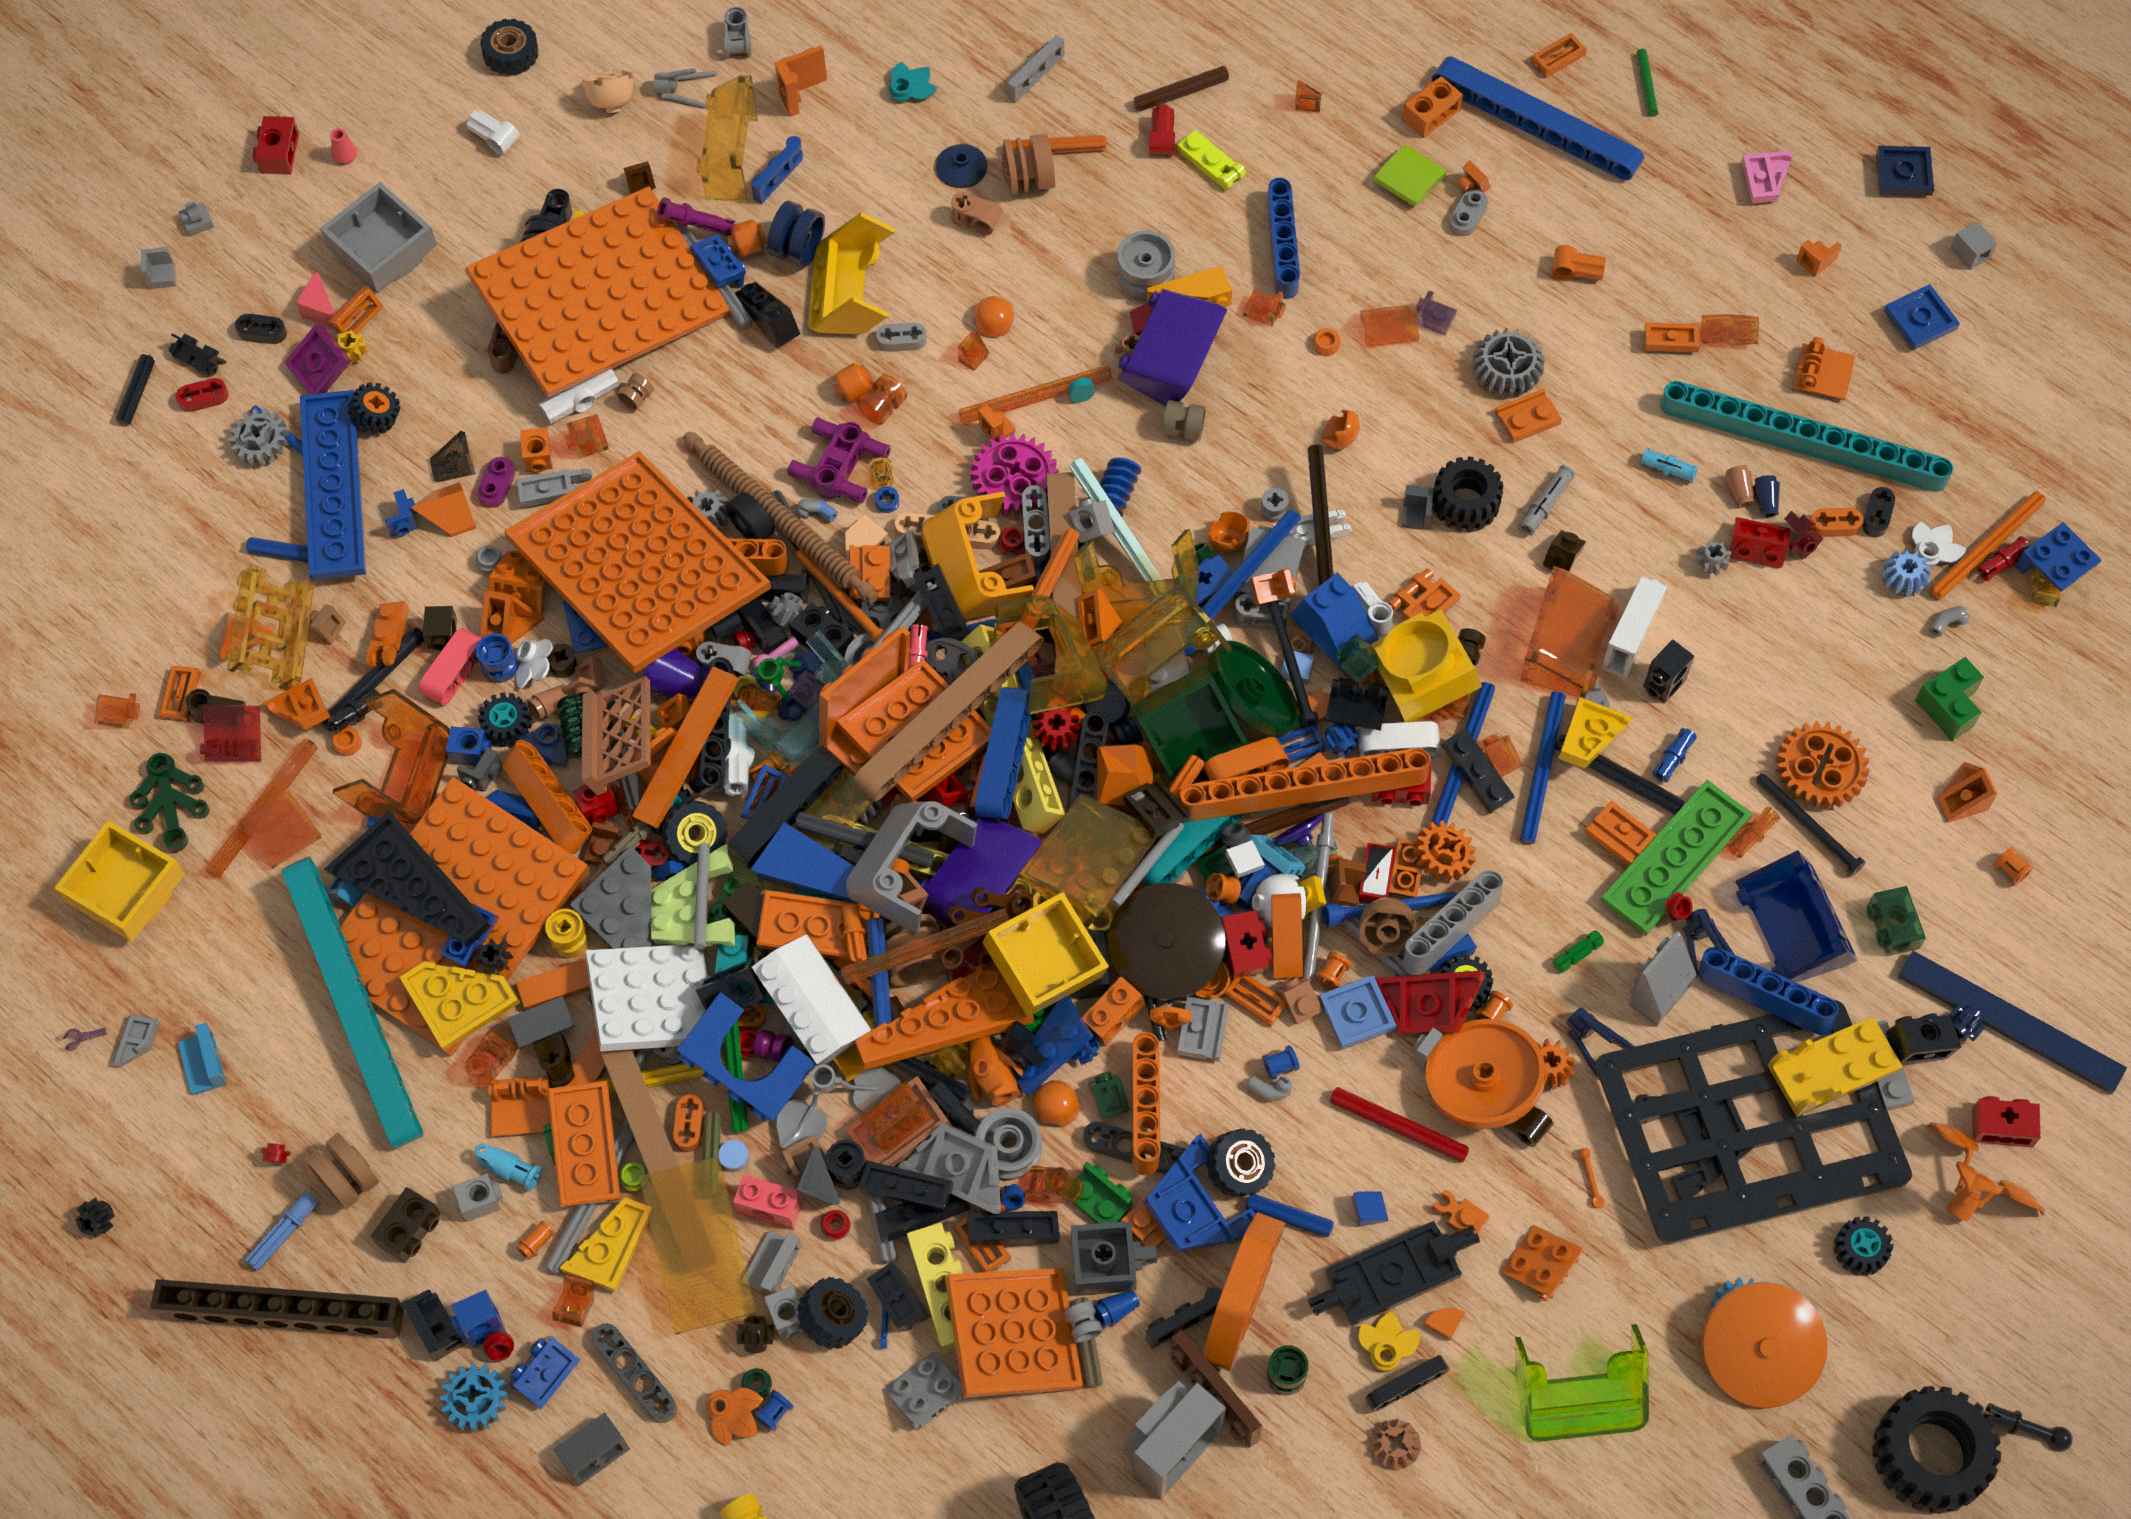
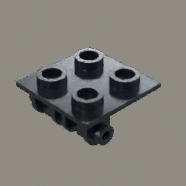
M1342 677L1333 679L1325 721L1381 731L1388 688L1383 687L1384 684L1369 682V688L1366 690L1367 681H1364L1363 689L1357 688L1358 680H1355L1353 688L1352 679Z

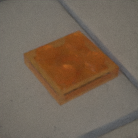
M289 790L240 820V824L272 869L321 838L320 832Z

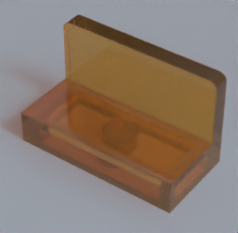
M1412 304L1360 310L1361 322L1365 325V339L1368 347L1419 340L1417 309Z

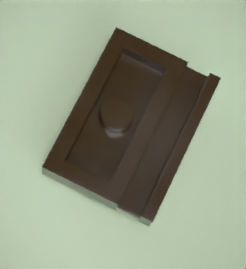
M1156 778L1155 782L1150 785L1146 783L1123 794L1125 805L1155 838L1179 827L1181 822L1185 821L1187 823L1190 821V812L1159 778Z

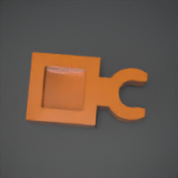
M1447 1190L1443 1191L1441 1197L1446 1199L1449 1205L1441 1206L1437 1202L1433 1204V1210L1437 1214L1450 1216L1447 1225L1456 1232L1473 1225L1475 1228L1473 1233L1478 1234L1490 1216L1466 1198L1461 1204H1458L1454 1195Z

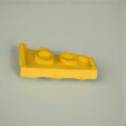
M1580 697L1558 759L1585 769L1629 726L1633 717Z
M624 1197L600 1223V1227L578 1247L579 1250L569 1261H565L560 1267L561 1272L616 1293L653 1214V1208Z

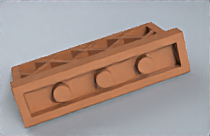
M646 676L599 696L593 691L583 694L582 781L598 796L607 792L608 783L651 766L650 680ZM641 689L634 700L630 699L635 691ZM618 699L612 708L608 710L607 703ZM626 703L630 704L622 716L618 715ZM638 708L641 709V713L637 718L631 721L630 718ZM612 720H618L613 728L607 731V727ZM626 724L630 725L622 737L618 736ZM637 730H640L641 734L634 743L631 742L630 739ZM612 741H618L610 753H608L607 748ZM626 745L630 747L622 759L617 757ZM638 751L641 752V759L629 763ZM614 761L617 762L618 764L615 766V768L607 773V769L610 767V765Z

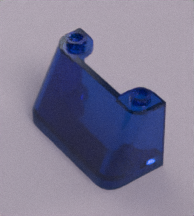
M1799 850L1735 881L1739 888L1736 891L1739 902L1743 907L1748 905L1754 912L1775 957V966L1771 967L1772 972L1798 983L1858 961L1856 953L1813 865Z

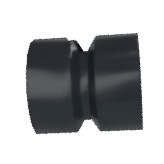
M840 1140L832 1144L826 1154L827 1169L833 1184L844 1190L857 1188L866 1165L864 1152L860 1145L851 1140Z

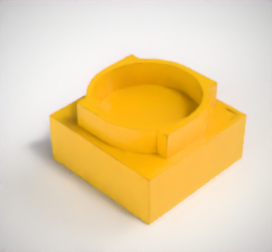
M1442 609L1426 617L1421 612L1395 626L1386 637L1366 646L1371 660L1385 687L1388 688V692L1404 722H1413L1482 687L1474 665Z
M107 820L54 889L65 903L133 942L145 925L159 913L173 895V889L185 873L177 860Z
M1063 892L988 931L982 942L1027 1017L1100 979L1109 967Z

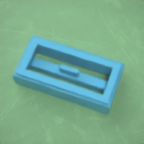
M1250 835L1247 842L1253 840L1259 854L1284 874L1302 875L1306 868L1305 864L1279 844H1274L1272 842L1273 839L1267 835Z

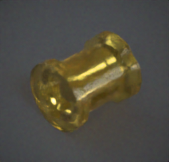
M883 456L873 458L868 464L871 486L875 490L885 486L891 487L894 483L891 461Z

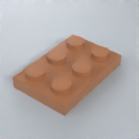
M916 1076L845 1129L852 1140L862 1148L866 1161L894 1167L915 1152L916 1148L923 1141L928 1140L932 1132L942 1123L952 1124L929 1094L921 1079Z

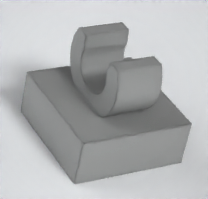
M195 201L184 204L186 209L179 211L190 236L214 227L204 202L196 204Z

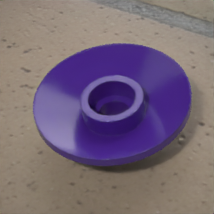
M1323 813L1293 826L1274 838L1272 842L1274 844L1296 842L1298 846L1307 843L1313 839L1311 832L1324 818Z

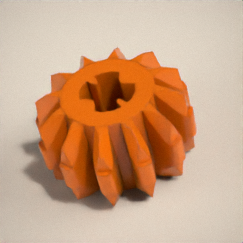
M1547 1038L1544 1040L1543 1046L1540 1044L1538 1046L1543 1054L1545 1063V1084L1549 1083L1550 1088L1554 1090L1557 1088V1083L1565 1086L1568 1083L1567 1077H1573L1575 1070L1572 1066L1575 1065L1576 1060L1574 1057H1569L1570 1047L1561 1049L1560 1040L1556 1041L1553 1046Z

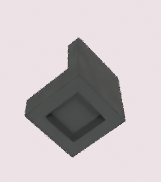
M1406 485L1402 527L1429 530L1434 488Z

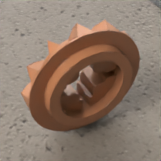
M1400 1419L1385 1420L1375 1429L1372 1435L1371 1449L1373 1455L1379 1463L1387 1468H1406L1413 1464L1419 1456L1421 1449L1419 1433L1416 1432L1411 1423H1406ZM1403 1434L1401 1444L1405 1448H1396L1395 1451L1393 1450L1389 1454L1391 1442L1388 1438L1396 1439Z

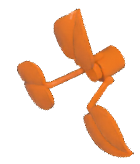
M1937 1122L1929 1123L1928 1127H1934L1941 1136L1951 1143L1962 1147L1966 1153L1964 1163L1960 1161L1956 1163L1960 1178L1954 1190L1956 1195L1947 1207L1948 1211L1954 1216L1968 1222L1977 1207L1982 1209L1987 1201L1996 1194L2001 1193L2007 1194L2022 1204L2038 1209L2042 1216L2045 1214L2046 1210L2023 1187L2002 1179L1999 1181L2000 1185H1998L1992 1179L1980 1174L1979 1171L1969 1165L1973 1150L1978 1151L1979 1149L1977 1143L1969 1135L1953 1126ZM1980 1191L1989 1192L1982 1199H1980V1196L1982 1195Z

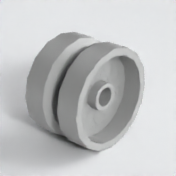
M1138 231L1128 235L1121 242L1117 251V275L1122 290L1135 298L1147 299L1148 287L1174 280L1175 250L1170 240L1165 236L1153 231Z

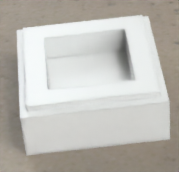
M1253 840L1226 850L1225 855L1237 878L1264 868L1265 864Z

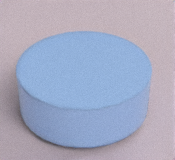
M738 1140L727 1141L719 1149L718 1157L720 1164L728 1171H740L749 1161L747 1147Z

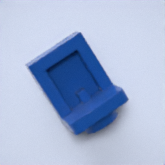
M404 489L393 492L400 515L385 520L391 537L403 536L417 529L413 514L418 512L411 508L415 505L413 497L407 498Z

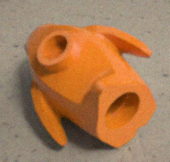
M989 1036L969 1041L970 1068L968 1074L974 1098L977 1101H981V1088L993 1106H1003L1016 1099L1021 1092L1018 1089L1012 1067L1022 1076V1066L1010 1058L1011 1054L997 1047Z

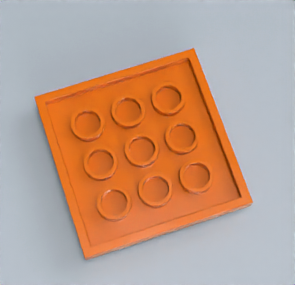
M922 659L837 721V728L870 760L950 685ZM974 711L902 778L895 787L911 803L916 801L987 748L992 727Z
M1063 1268L948 1274L946 1276L945 1282L963 1398L1079 1390L1083 1386L1076 1343L1071 1334L1073 1328L1071 1324L1067 1323L1064 1312L1070 1306Z

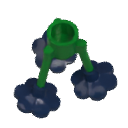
M798 650L791 661L785 660L781 656L777 657L776 660L773 658L762 660L759 666L751 671V675L756 678V684L760 686L759 693L754 696V700L760 698L763 701H768L772 698V693L778 691L782 698L776 702L775 707L779 711L778 716L780 719L788 720L790 718L793 721L800 719L802 712L808 710L809 702L806 700L807 696L804 691H785L780 683L784 677L783 666L789 667V670L793 672V679L796 682L805 681L812 683L816 679V674L822 669V664L817 660V653L812 650L807 652Z

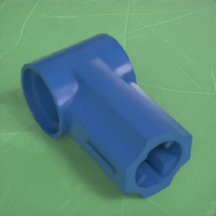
M1262 856L1261 858L1265 864L1264 868L1245 875L1240 883L1241 892L1235 903L1245 911H1254L1252 898L1260 883L1272 875L1281 873L1278 868Z

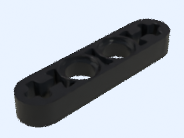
M1092 1122L1086 1126L1083 1140L1088 1149L1132 1163V1150L1125 1153L1119 1151L1116 1146L1121 1139L1132 1141L1131 1131L1102 1122ZM1096 1131H1100L1101 1137L1110 1140V1134L1114 1135L1112 1148L1107 1147L1108 1141L1104 1139H1098L1097 1143L1093 1142L1092 1136L1089 1134L1095 1135ZM1160 1141L1162 1157L1159 1159V1166L1156 1171L1166 1174L1174 1165V1161H1177L1186 1149ZM1167 1152L1171 1153V1160H1169L1168 1166L1164 1165ZM1145 1154L1140 1155V1157L1147 1159Z

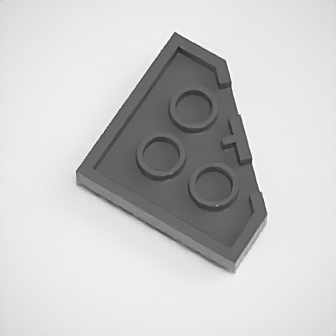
M632 846L618 857L568 906L580 915L582 921L609 949L651 947V866Z

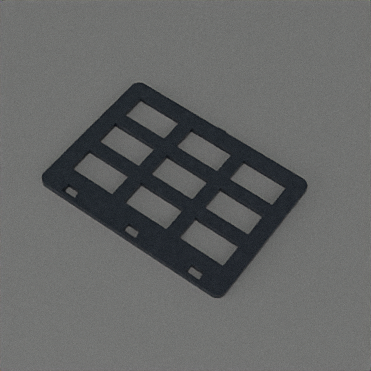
M1834 1000L1838 1004L1839 1010L1831 1034L1852 1026L1845 1006L1838 1000ZM1773 1014L1724 1026L1723 1024L1711 1026V1029L1601 1055L1595 1064L1599 1080L1656 1235L1665 1244H1673L1906 1185L1912 1178V1171L1888 1111L1884 1106L1876 1082L1855 1091L1858 1103L1796 1117L1767 1065L1778 1054L1772 1037L1805 1029ZM1754 1042L1765 1072L1713 1085L1708 1084L1697 1055ZM1679 1060L1690 1090L1633 1104L1622 1073ZM1770 1090L1773 1091L1784 1121L1727 1134L1716 1105L1717 1102L1721 1103L1729 1099L1733 1100ZM1695 1108L1698 1109L1708 1136L1707 1140L1651 1153L1640 1122ZM1867 1121L1879 1152L1822 1165L1811 1134ZM1789 1139L1792 1140L1803 1168L1802 1171L1746 1184L1735 1155L1736 1152ZM1716 1158L1727 1189L1673 1203L1669 1202L1658 1173L1659 1171ZM1876 1175L1879 1183L1864 1187L1862 1178ZM1791 1197L1794 1205L1778 1208L1776 1199ZM1704 1218L1706 1227L1691 1229L1690 1221Z

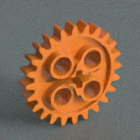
M1815 721L1812 729L1807 723L1803 724L1801 731L1795 727L1791 735L1787 734L1785 736L1784 743H1781L1778 749L1780 753L1777 754L1775 761L1779 764L1775 771L1782 773L1778 781L1788 782L1785 791L1794 790V800L1800 796L1804 797L1803 805L1805 806L1810 800L1814 801L1815 809H1818L1820 803H1824L1827 810L1830 809L1833 802L1839 808L1844 800L1850 803L1854 795L1859 796L1862 790L1861 787H1864L1867 782L1865 777L1870 772V769L1866 767L1870 760L1863 757L1866 748H1857L1860 739L1851 741L1849 739L1851 731L1842 734L1840 733L1841 725H1838L1833 730L1828 721L1824 728L1820 727L1818 721ZM1809 745L1818 747L1819 751L1812 750ZM1831 745L1833 749L1817 785H1813L1812 780L1827 747ZM1836 757H1842L1846 762H1840ZM1798 768L1808 770L1809 774L1802 773ZM1825 780H1832L1836 785H1830Z

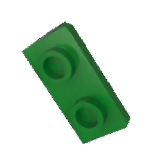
M1089 1162L1085 1163L1083 1172L1063 1192V1197L1096 1224L1120 1222L1132 1209V1199L1130 1198L1132 1195L1128 1189L1121 1184L1116 1186L1108 1179L1109 1175L1099 1165L1093 1167Z

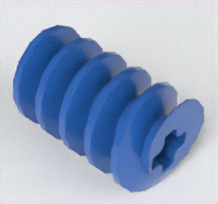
M1116 457L1110 459L1107 463V469L1100 480V486L1120 516L1123 517L1122 511L1127 508L1126 502L1131 498L1130 493L1134 491L1133 484L1138 481L1137 475L1141 473V467L1130 459Z

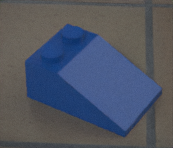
M1338 572L1304 597L1290 614L1294 621L1346 676L1370 658L1366 646L1379 640L1357 593Z

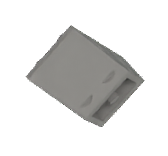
M1678 931L1671 939L1666 936L1656 949L1657 953L1653 959L1648 957L1638 970L1640 973L1634 981V987L1630 991V994L1633 996L1629 1006L1657 1027L1692 986L1697 975L1682 935Z

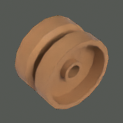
M337 1132L326 1141V1149L334 1158L333 1161H330L322 1151L315 1150L304 1161L331 1195L347 1210L358 1201V1194L350 1185L352 1181L360 1190L367 1193L380 1182L358 1150L353 1145L351 1146Z

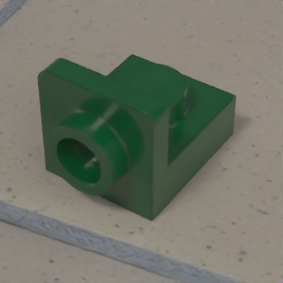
M1224 845L1196 862L1205 882L1215 872L1223 874L1225 877L1235 875L1225 855L1226 850L1230 849V847Z
M1111 1071L1095 1075V1081L1088 1083L1089 1088L1093 1092L1100 1119H1106L1130 1111L1120 1076L1112 1075Z

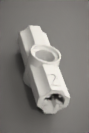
M610 369L538 403V406L546 421L553 424L574 411L580 413L589 410L595 404L597 398L620 386L614 371Z
M740 713L729 715L723 787L725 788V793L731 796L744 795L749 791L748 768L751 766L755 755L754 749L748 746V722L746 721V716Z

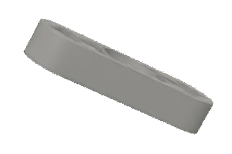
M1029 486L1022 493L1025 553H1030L1033 562H1042L1047 559L1050 550L1047 496L1041 487ZM1031 496H1036L1038 500L1037 510H1032ZM1031 519H1039L1044 525L1040 529H1032L1029 527L1028 522ZM1034 538H1039L1040 552H1035Z

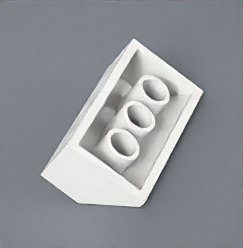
M807 934L774 950L752 966V969L816 1064H828L853 1046L855 1040L872 1030Z

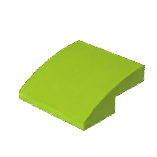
M1405 145L1384 164L1374 176L1373 181L1416 207L1428 198L1433 187L1445 179L1447 170Z

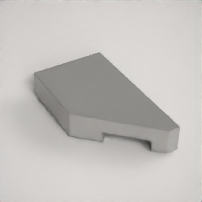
M133 1014L129 1015L112 1063L114 1067L120 1068L151 1050L160 1025L158 1019Z

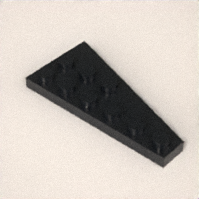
M390 811L324 868L327 873L468 946L472 945L491 927L489 922Z

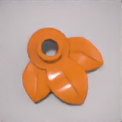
M743 1387L733 1392L717 1390L710 1394L706 1402V1410L712 1418L711 1431L718 1442L727 1446L732 1440L733 1435L746 1438L758 1434L756 1421L751 1411L763 1402L760 1394ZM718 1400L725 1402V1409L722 1412L716 1407Z

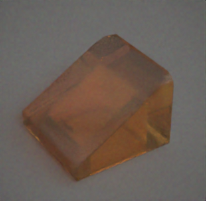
M1297 80L1294 110L1320 112L1322 94L1306 83Z
M972 330L958 345L959 362L973 371L989 356L988 348L976 330Z

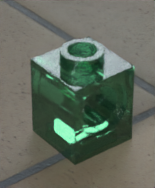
M1357 633L1336 650L1339 666L1358 684L1379 666L1375 649Z

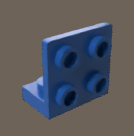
M2062 522L2025 549L2015 568L2021 574L2030 568L2033 570L2038 569L2062 592L2099 565L2101 559Z

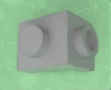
M1432 1028L1428 1035L1423 1033L1414 1045V1049L1417 1051L1413 1063L1424 1070L1426 1069L1429 1054L1442 1039L1443 1034Z

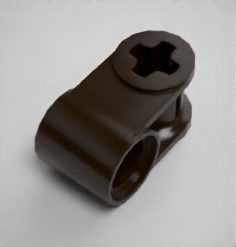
M560 1031L533 1043L539 1064L542 1069L546 1070L550 1084L555 1088L569 1084L573 1080L575 1072L570 1058L571 1052L562 1032Z

